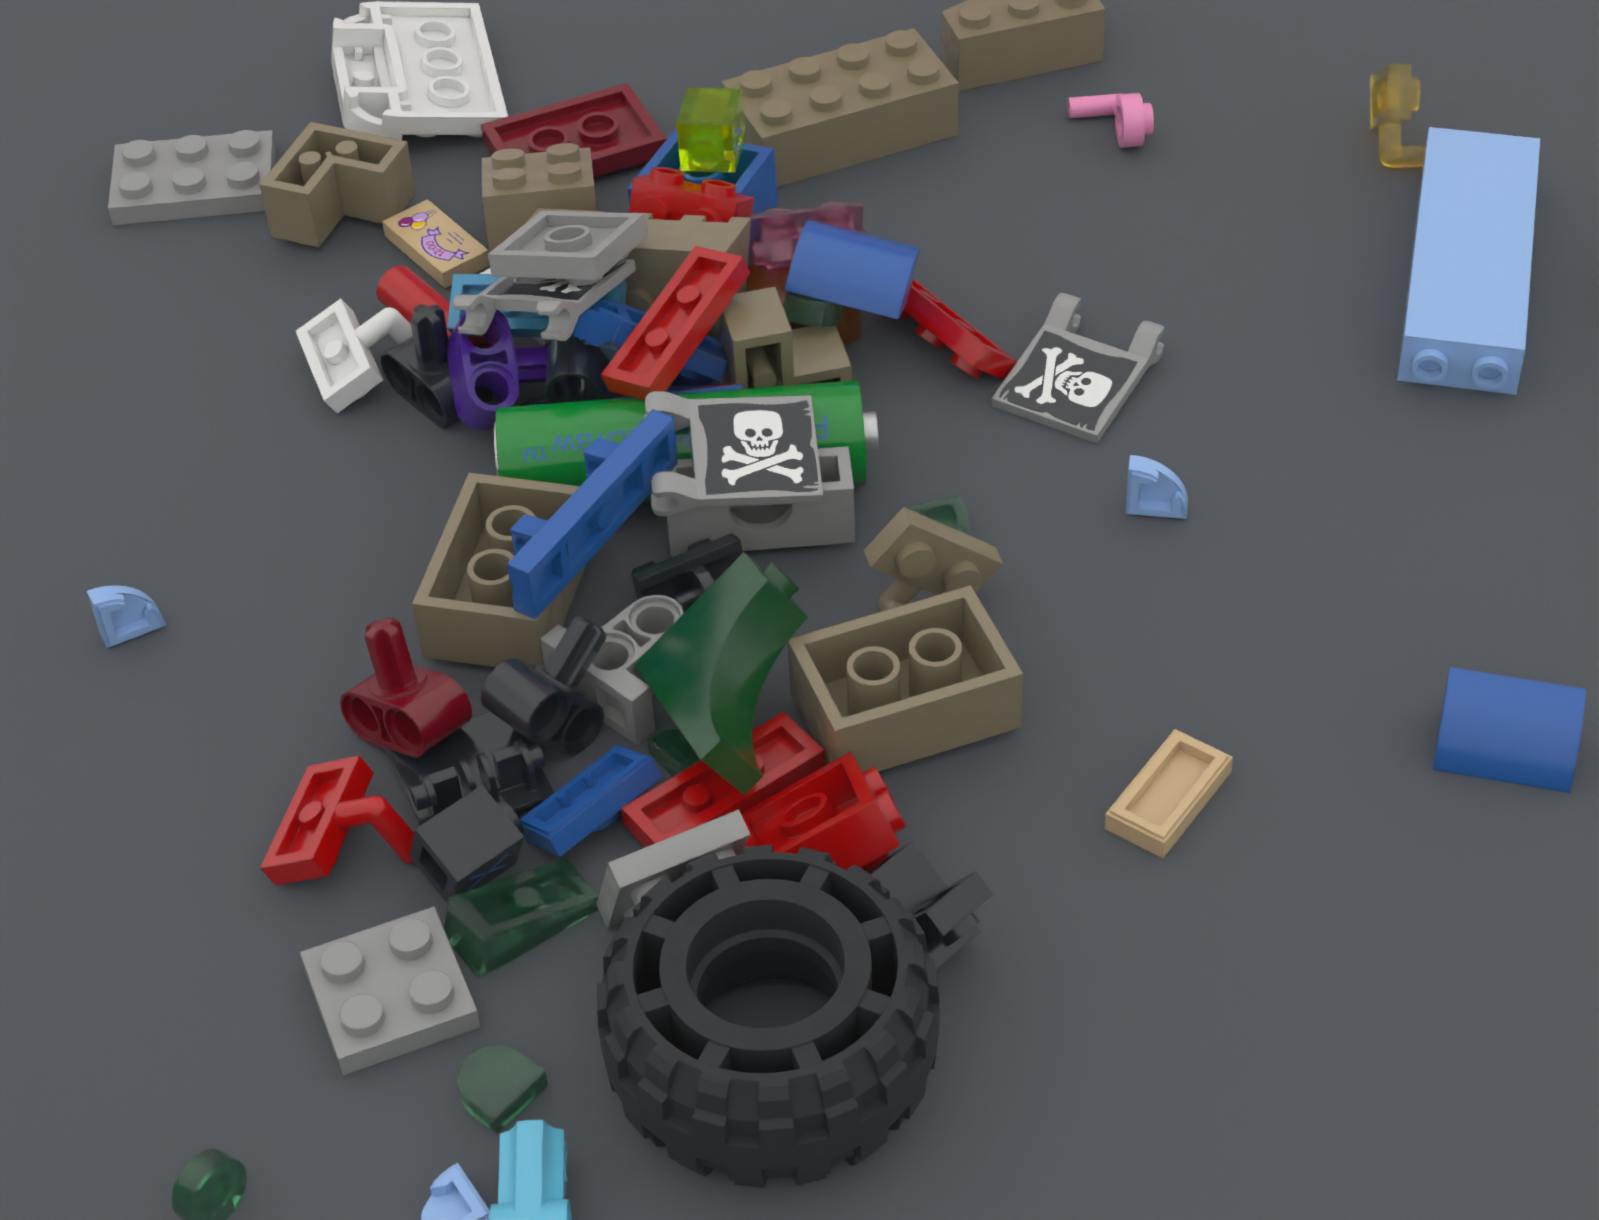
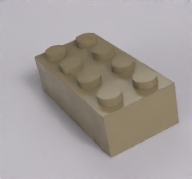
M915 28L893 31L887 36L858 44H846L839 49L810 57H798L789 63L763 70H751L741 76L721 81L726 136L731 141H737L738 136V142L774 148L777 187L958 135L959 82ZM739 125V129H742L743 134L735 133L734 128L738 129Z

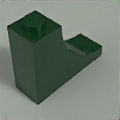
M744 552L634 664L699 758L743 795L763 777L757 765L752 745L753 717L762 686L786 643L808 618L806 613L792 598L799 590V587L772 561L762 569Z

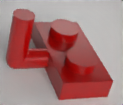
M360 756L307 766L260 867L262 872L275 886L329 876L332 867L337 862L338 853L349 828L371 824L404 863L413 862L410 858L414 831L384 797L379 795L364 797L374 772Z

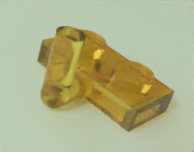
M1389 64L1370 76V129H1379V159L1381 164L1388 168L1423 167L1426 145L1401 146V124L1411 120V111H1417L1420 104V81L1418 77L1411 78V64Z

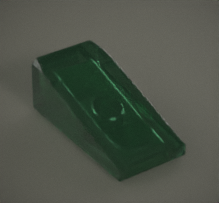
M564 858L449 897L444 931L453 949L476 976H480L504 966L598 911L599 909L596 904L599 895L569 861Z

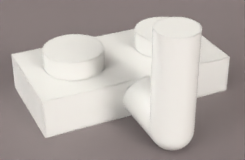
M341 298L296 330L322 398L336 413H339L355 400L365 396L372 388L383 381L370 347L388 334L398 344L413 336L411 324L395 308H384L365 323L359 325L354 311Z

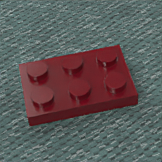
M628 83L481 124L483 143L491 155L503 149H520L524 151V154L546 152L548 147L561 143L576 144L579 148L590 147L594 179L600 175L647 163L667 140Z

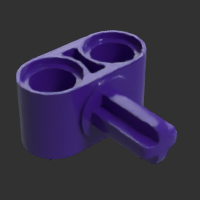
M496 310L488 330L483 334L488 340L490 348H478L468 340L466 334L458 333V326H462L466 319L465 311L447 341L446 349L454 405L458 417L465 425L474 430L486 431L494 428L496 408L512 407L519 395V383L545 382L549 346L515 348L508 320L501 311ZM483 387L493 391L498 398L499 404L489 405L482 402L477 397L475 388Z

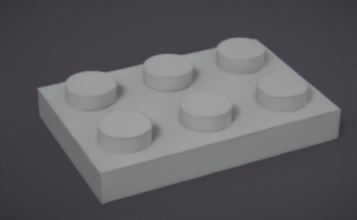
M241 130L233 134L212 136L187 135L180 139L158 141L134 140L125 144H115L108 202L112 226L265 211L259 184L275 166L276 144L273 130L256 132Z

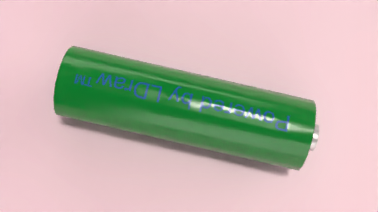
M858 380L675 394L686 399L811 395L818 449L849 447L853 485H866V452L879 451L876 412H863ZM631 397L496 408L494 448L497 476L581 486L587 480L584 451L596 438L620 444L644 419L646 413L645 401ZM686 427L675 432L677 459L692 458L690 429ZM651 494L643 502L651 501Z

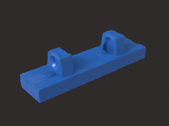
M652 409L620 444L596 438L584 451L587 480L548 521L524 514L512 526L510 534H512L514 557L508 562L507 568L509 580L513 587L512 601L514 611L536 619L651 494L653 475L663 471L671 472L678 464L674 417Z

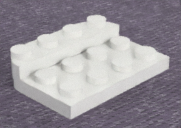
M364 2L360 3L358 15L344 20L334 19L331 64L345 129L402 140V135H417L420 137L468 135L479 138L482 137L481 124L508 117L479 3Z

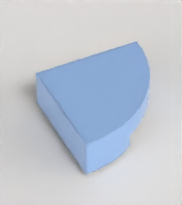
M1130 455L1125 514L1187 519L1188 496L1179 477L1157 461L1142 456Z
M113 585L87 591L100 636L107 648L167 626L155 602L146 593L138 589Z
M457 1162L445 1170L430 1187L431 1194L425 1202L420 1216V1220H489L490 1210Z

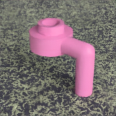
M1140 93L1069 97L1067 99L1069 119L1115 115L1116 136L1120 148L1141 147L1144 145L1145 135L1153 134V108L1151 103H1143Z

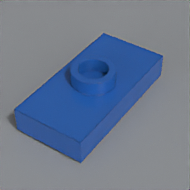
M616 745L519 819L523 828L522 834L528 843L561 857L590 833L600 831L611 825L617 819L621 807L630 803L663 776L652 757Z

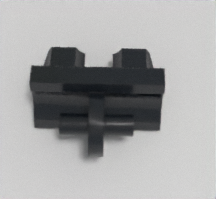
M733 533L714 541L707 538L689 545L687 552L657 564L650 561L633 568L631 576L637 599L639 600L642 597L651 595L667 596L675 599L682 606L683 613H685L742 554L740 539Z

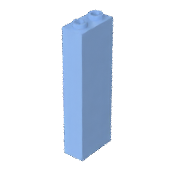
M1429 127L1421 175L1397 381L1517 394L1526 347L1540 138Z

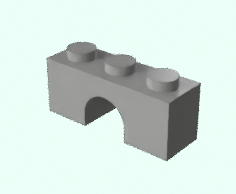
M849 447L818 449L823 488L822 503L695 507L677 515L667 516L671 557L687 552L689 545L707 538L714 541L731 533L740 539L742 551L855 543L854 485ZM692 458L677 459L678 464L671 472L694 478Z

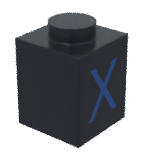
M481 785L415 829L410 858L450 908H452L517 863L524 839L522 824L514 810L505 801L498 800L496 802Z

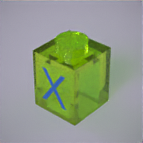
M687 87L676 121L681 171L736 172L746 137L742 89Z

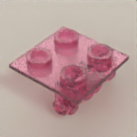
M831 201L816 207L791 210L773 208L763 213L749 214V218H751L749 265L753 263L754 265L765 264L766 270L791 266L799 237L808 220L866 234V230H862L863 201L850 203Z

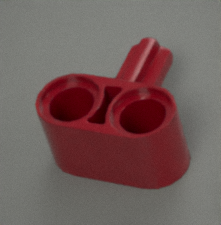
M387 618L382 621H373L366 626L364 639L375 673L341 695L340 707L343 717L351 730L362 740L410 757H420L471 721V703L465 691L453 678L446 674L412 664L401 623L398 620Z

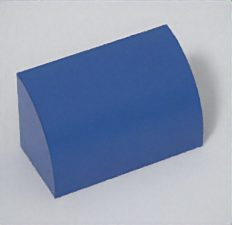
M808 220L801 232L794 252L785 291L899 319L908 303L920 248Z
M1449 667L1440 713L1433 770L1570 793L1580 744L1586 689Z

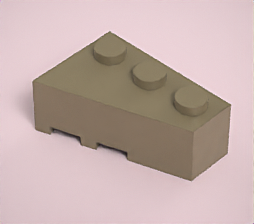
M966 0L942 11L941 62L959 82V91L1103 61L1106 9L1100 0Z

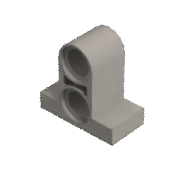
M663 595L642 597L601 627L606 633V640L578 685L587 697L603 708V722L636 745L640 744L655 731L652 703L654 692L634 664L684 614L682 606L675 599ZM559 624L540 638L544 667L566 632V629Z

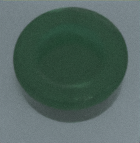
M792 292L785 294L783 308L788 321L815 327H831L840 324L842 305Z
M207 1149L194 1156L183 1167L173 1187L172 1207L175 1214L183 1220H226L238 1207L246 1189L247 1172L244 1165L219 1149Z

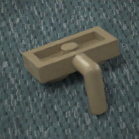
M905 507L895 515L864 549L872 569L897 578L880 596L878 600L880 612L908 604L921 589L939 595L971 585L976 593L1003 565L995 546Z

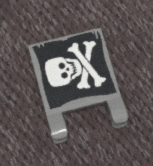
M634 259L619 261L604 274V278L601 281L586 286L571 285L568 283V279H546L538 283L521 284L516 281L515 277H501L478 295L459 294L453 299V307L456 310H466V319L462 326H458V333L483 335L488 330L496 310L536 312L538 315L549 316L548 327L544 332H541L542 340L566 341L571 336L579 315L636 271Z
M1060 293L1054 300L1044 325L991 398V404L994 408L1097 444L1148 367L1157 363L1162 357L1164 344L1159 342L1164 334V326L1147 320L1143 321L1139 325L1127 352L1075 334L1081 325V316L1076 314V310L1081 306V298Z
M655 391L646 396V413L644 418L654 409L674 417L675 432L686 427L690 429L694 478L665 471L653 475L651 480V509L657 516H673L695 507L823 502L822 479L811 395L686 399L669 392Z

